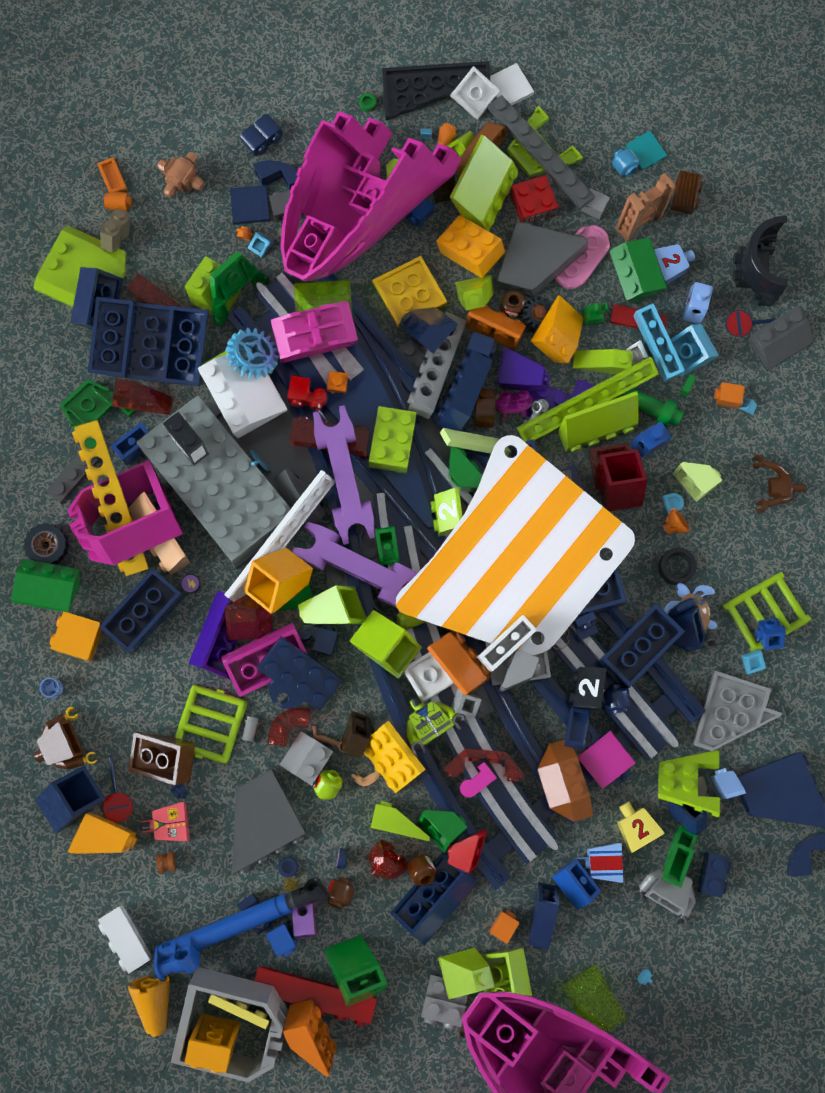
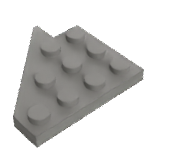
M713 671L703 705L706 711L699 719L692 746L707 751H714L780 717L782 713L766 708L771 689Z

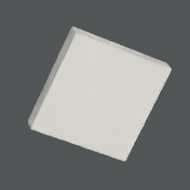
M517 63L490 76V81L501 90L495 97L496 99L502 95L511 105H514L534 95V90Z
M473 66L450 96L478 120L501 90Z
M430 652L409 664L404 671L423 702L455 684Z

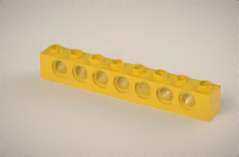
M98 419L75 426V431L72 432L75 443H80L82 450H79V455L82 462L86 461L88 469H85L88 480H92L95 487L91 489L94 498H99L101 506H98L101 517L106 518L107 524L104 526L106 532L109 533L133 521ZM91 437L96 440L94 448H88L85 445L87 438ZM95 456L103 460V464L99 467H95L91 463V459ZM106 475L109 478V483L107 485L99 484L98 477ZM113 494L116 498L115 502L111 504L106 503L104 500L105 495ZM118 512L122 515V519L119 522H114L110 516ZM142 552L118 563L120 572H125V575L129 576L147 570L148 564Z

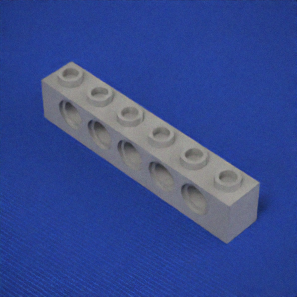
M448 312L445 315L458 325L434 354L427 349L424 356L427 360L422 362L419 372L422 374L420 377L417 376L413 385L416 390L411 392L407 401L410 403L408 411L417 412V415L427 419L430 418L435 409L467 321Z

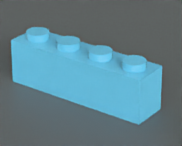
M654 304L637 310L633 317L664 383L681 376L685 370Z

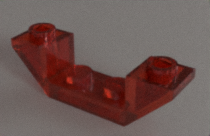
M466 748L443 767V772H447V776L459 777V773H464L465 758H468L469 762H480V759H488V763L500 764V761H504L503 777H507V781L519 782V778L523 779L525 777L523 771L512 758L502 751Z

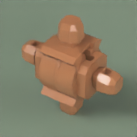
M188 153L185 159L182 157L178 159L172 157L169 162L166 160L158 162V169L166 175L165 196L172 198L177 191L183 193L185 190L189 193L192 188L196 190L203 189L205 184L196 175L195 164L198 157L195 153Z

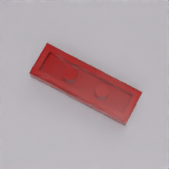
M614 304L610 323L639 329L633 317L639 309ZM659 314L666 329L668 315Z

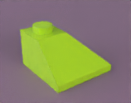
M475 947L438 958L448 999L495 987L490 967Z

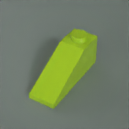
M618 349L576 350L574 353L573 369L618 374L632 366L633 351Z
M381 801L380 805L376 804L371 828L430 841V837L396 808H392V803Z

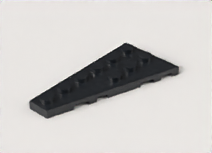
M489 61L382 68L385 119H392L450 97L473 66L490 81Z

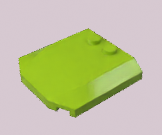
M66 226L60 232L39 270L33 288L35 291L73 307L80 267L98 268L124 278L126 274V252L118 249L112 253L102 249L101 240L73 227Z

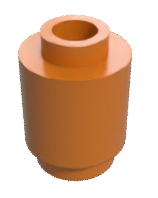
M125 192L105 193L104 207L109 208L111 211L116 209L128 211V208L132 207V197H129V194Z

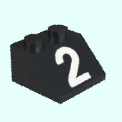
M579 667L577 671L573 672L572 683H575L574 691H571L569 696V702L572 703L573 708L586 709L593 712L601 709L606 668Z

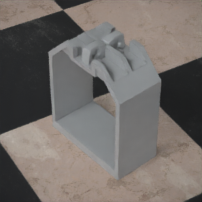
M198 967L188 985L171 1063L192 1068L184 1063L200 991L264 1007L272 1022L265 1051L261 1055L251 1058L232 1053L226 1073H214L204 1068L198 1070L250 1082L273 1069L278 1051H281L285 1040L282 1031L288 1014V1008L274 986Z

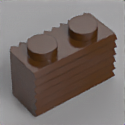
M680 170L670 210L692 215L694 209H698L700 198H697V195L701 193L703 182L700 181L701 174Z

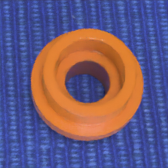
M241 226V229H236V237L251 241L254 234L251 233L252 229Z

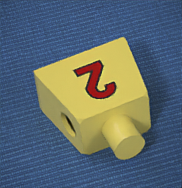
M629 801L619 806L624 818L617 821L627 850L630 853L635 852L665 834L644 808H639L635 811Z

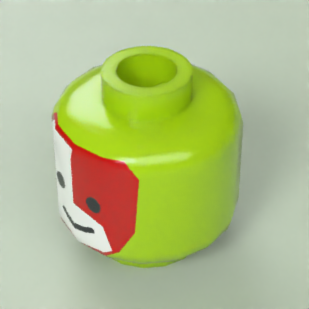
M324 770L318 775L313 788L320 799H334L340 791L343 781L338 772Z

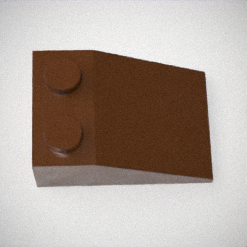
M133 732L128 771L175 786L190 782L195 743L180 738Z

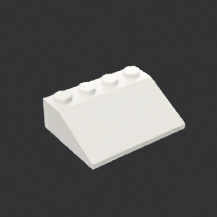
M223 355L200 366L198 370L232 433L237 438L244 436L288 411L268 374L265 378L260 375L259 379H256L253 374L248 379L247 373L241 376V370L235 372L236 365L230 366L231 359H227L226 355Z

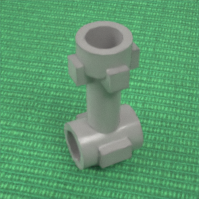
M544 399L534 401L531 406L533 413L530 419L525 420L524 423L539 416L541 412H547L549 408L548 402Z

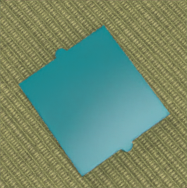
M651 131L640 137L636 136V139L625 145L639 159L638 165L642 171L651 165H656L658 161L667 157V154Z

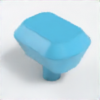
M644 969L637 978L638 983L643 985L652 983L650 979L652 975L648 969Z

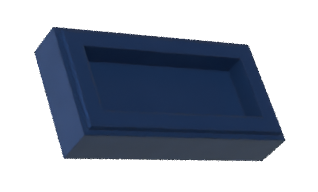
M570 708L564 746L585 749L590 710Z

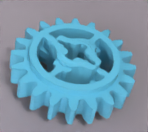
M249 328L246 329L245 333L240 329L238 334L234 333L227 343L225 351L228 353L226 358L231 359L230 366L236 365L235 372L241 370V376L247 373L248 379L253 374L256 379H259L260 375L265 378L268 373H272L278 364V348H273L276 342H269L271 336L264 337V331L258 334L256 328L253 333L250 332Z

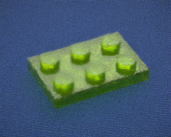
M350 280L294 284L296 312L318 308L326 304L348 301L353 317Z
M596 964L561 984L578 1016L593 1023L605 1032H609L628 1020Z

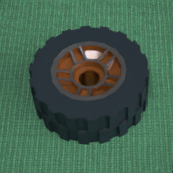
M48 523L38 524L27 532L23 548L30 560L58 565L68 554L69 540L59 527ZM43 543H49L50 546L45 549Z

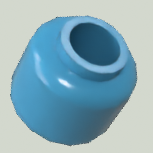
M619 149L615 152L612 165L620 176L629 177L638 170L639 159L631 149Z

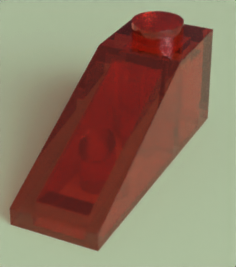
M116 378L113 391V406L170 415L173 397L136 381Z

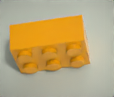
M461 215L436 240L441 254L480 278H483L505 253L501 238Z

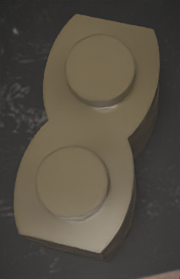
M116 209L110 214L109 220L100 229L102 249L113 253L120 248L121 241L126 239L130 233V213Z

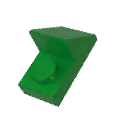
M395 527L375 529L380 565L400 563Z

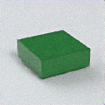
M691 374L688 376L679 396L686 398L696 380L695 376Z

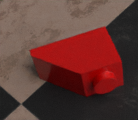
M483 829L452 844L448 850V864L467 873L474 870L478 865L487 831Z

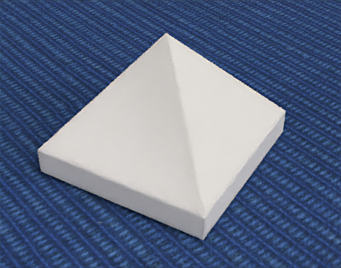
M641 340L626 349L627 351H633L632 365L648 357Z

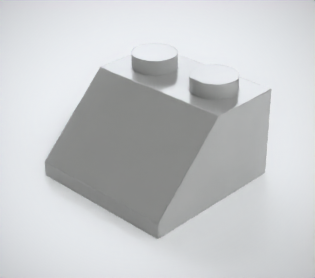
M516 649L499 691L504 692L529 681L532 677L535 678L541 664H538L539 658Z
M301 731L280 765L313 786L334 751Z

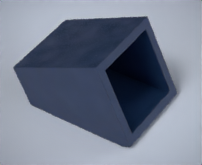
M84 765L51 782L35 801L57 834L73 825L85 816L86 813L105 800V797Z

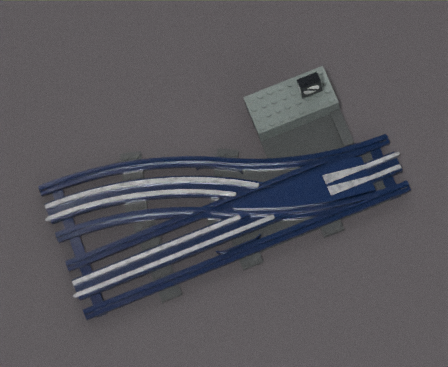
M286 272L279 274L276 277L277 280L267 288L258 282L256 284L259 291L256 293L257 298L269 312L257 321H254L242 306L237 310L233 309V313L227 319L237 332L241 329L245 333L246 329L249 328L250 332L253 333L256 328L258 334L264 331V337L271 336L269 342H276L271 325L272 319L298 311L318 308L326 304L348 301L358 341L354 346L281 363L279 357L277 366L268 375L288 411L240 438H237L232 433L213 396L203 402L197 395L136 442L137 445L237 569L260 550L291 510L275 484L274 477L287 467L292 473L299 476V479L308 487L322 470L335 481L328 448L321 450L317 448L314 435L313 412L318 411L323 424L327 427H333L340 421L339 406L345 405L356 437V442L347 443L360 501L370 500L374 514V533L375 529L394 526L400 560L399 564L419 573L434 557L448 537L439 536L438 531H434L433 520H436V512L432 513L431 501H434L435 494L457 488L448 478L451 446H447L440 434L442 428L436 426L439 420L436 416L444 405L443 401L438 398L435 409L429 419L416 415L407 473L369 467V457L378 406L408 411L410 403L407 402L411 392L416 390L413 387L417 376H421L422 373L419 372L422 362H426L427 358L424 357L425 355L412 339H409L397 349L334 273L317 280L308 281L300 288ZM329 371L348 373L346 394L327 392ZM291 376L310 378V392L312 393L318 388L326 391L327 403L322 406L321 410L311 409L310 405L294 407L291 403H288L287 396ZM463 426V428L460 430V431H462V432H467V433H469L464 426ZM251 449L256 451L271 469L270 471L265 470L259 463L254 466L251 465L255 461L250 453ZM463 449L466 453L465 457L470 462L474 461L479 467L478 471L483 476L490 456L485 452ZM335 482L320 503L327 499L335 532L339 534L332 509L341 507ZM459 490L462 516L465 514L475 492H462ZM360 523L351 525L348 530L349 544L344 545L340 536L338 540L339 545L380 565L376 538H369L364 525ZM326 564L325 571L329 589L334 586L355 587L366 618L373 610L380 613V610L373 602L370 584ZM394 564L382 566L391 570ZM624 589L625 596H629L630 594ZM393 607L395 616L401 613L396 607ZM618 607L594 613L596 617L594 624L601 619L618 640L633 626ZM426 622L406 630L422 647L412 662L429 653L427 648L443 637L440 626ZM572 623L567 628L569 630V643L566 639L568 635L566 631V634H563L554 644L555 648L564 649L556 650L552 646L547 650L548 661L557 655L572 674L579 667L604 668L598 660L607 652L593 635L580 640ZM462 634L466 640V645L469 648H473L478 655L486 649L485 641ZM368 657L378 688L390 715L389 718L372 726L376 732L383 724L389 721L412 751L407 739L406 723L410 720L409 716L415 710L413 707L408 708L396 677ZM661 657L656 660L646 673L662 690L663 694L651 704L633 684L628 688L631 705L627 708L626 712L612 713L611 710L606 709L604 691L609 688L610 684L619 683L606 670L601 708L620 730L614 736L625 750L628 751L633 746L645 761L653 758L668 743L672 747H678V742L675 739L678 735L664 720L672 712L678 709L691 724L706 711ZM552 677L529 681L567 727L572 703L569 702V697ZM490 679L474 692L482 699L476 717L472 718L463 715L467 720V724L465 721L459 722L461 729H458L454 724L452 728L435 739L444 737L467 780L472 779L480 772L477 767L483 762L486 763L496 776L494 781L476 795L500 829V832L489 842H484L477 865L479 871L493 888L497 890L511 878L498 860L512 848L528 864L547 846L553 850H557L558 846L555 842L557 839L556 835L545 823V820L555 813V811L549 808L545 794L535 803H530L501 759L480 721V718L496 710L519 753L542 786L537 768L544 756V752L525 723L509 691H499L501 685L492 686ZM453 684L425 701L424 704L427 705L433 701L435 703L441 702L451 707L458 687ZM520 685L515 686V687H513V688H511V689H509V690H510L511 692H513V691H514L516 688H518ZM686 706H688L695 715H693ZM589 722L588 727L594 730L597 741L601 736ZM424 745L425 753H423L422 749L416 751L417 759L426 769L419 776L439 811L454 812L466 821L467 829L458 840L477 833L448 787L427 746ZM581 763L580 767L586 785H588L594 778ZM629 769L620 775L621 778L618 777L612 781L614 785L618 787L623 781H626L632 775ZM566 818L571 825H573V824L575 823V822L569 820L568 818Z

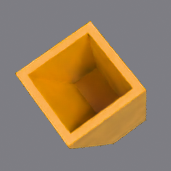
M285 547L252 561L244 592L272 614L309 584L313 568Z
M86 813L68 852L76 854L128 852L137 843L138 838L135 837L137 833L94 813Z

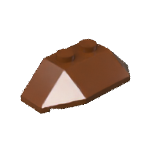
M564 739L548 745L537 770L549 808L576 822L592 817L593 811L578 757L572 747L564 746Z

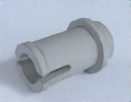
M247 716V720H244L246 724L242 740L254 742L257 725H260L258 718Z

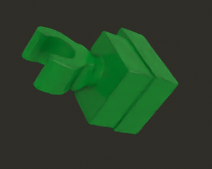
M607 302L603 305L595 303L583 308L585 326L599 325L605 322L603 313L608 311Z

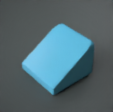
M255 232L248 249L263 258L275 241L261 232Z

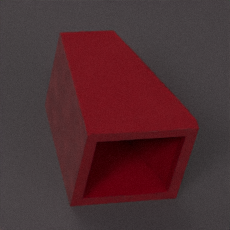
M638 449L600 455L601 498L604 508L608 511L643 506L647 476Z

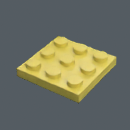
M211 994L208 1001L264 1029L268 1027L271 1019L267 1018L268 1013L260 1009L254 1012L249 1009L250 1005L245 1002L237 1001L235 1003L230 998Z

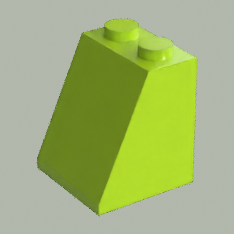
M205 256L186 283L185 289L192 304L202 310H208V313L213 316L209 275L221 265ZM242 290L237 292L230 300H228L225 303L228 311L230 310V308L232 307V305L234 304Z

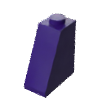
M503 347L498 378L500 387L511 390L546 392V385L550 383V375L546 369L511 349Z

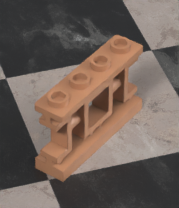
M665 173L661 175L656 186L646 193L642 191L638 197L635 193L628 196L616 226L617 231L626 242L633 238L637 228L648 221H653L654 217L658 221L662 218L676 188L673 179Z

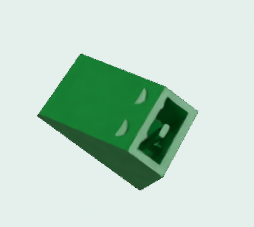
M362 935L324 949L346 1007L385 992L387 986L386 979Z

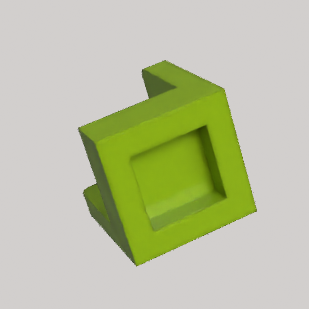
M470 130L457 137L447 146L452 148L461 157L475 137Z

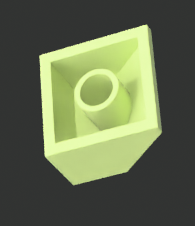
M682 462L672 473L696 502L722 481L720 473L710 465Z

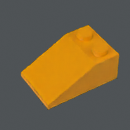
M559 295L531 339V342L554 363H569L577 349L584 318Z
M201 1013L189 1039L184 1064L190 1065L195 1069L204 1068L214 1073H226L241 1022Z

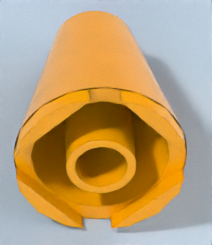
M151 975L144 976L132 981L131 986H128L129 993L144 1029L152 1037L162 1035L163 1031L167 1029L170 978L168 975L163 981H160L158 978L150 979Z

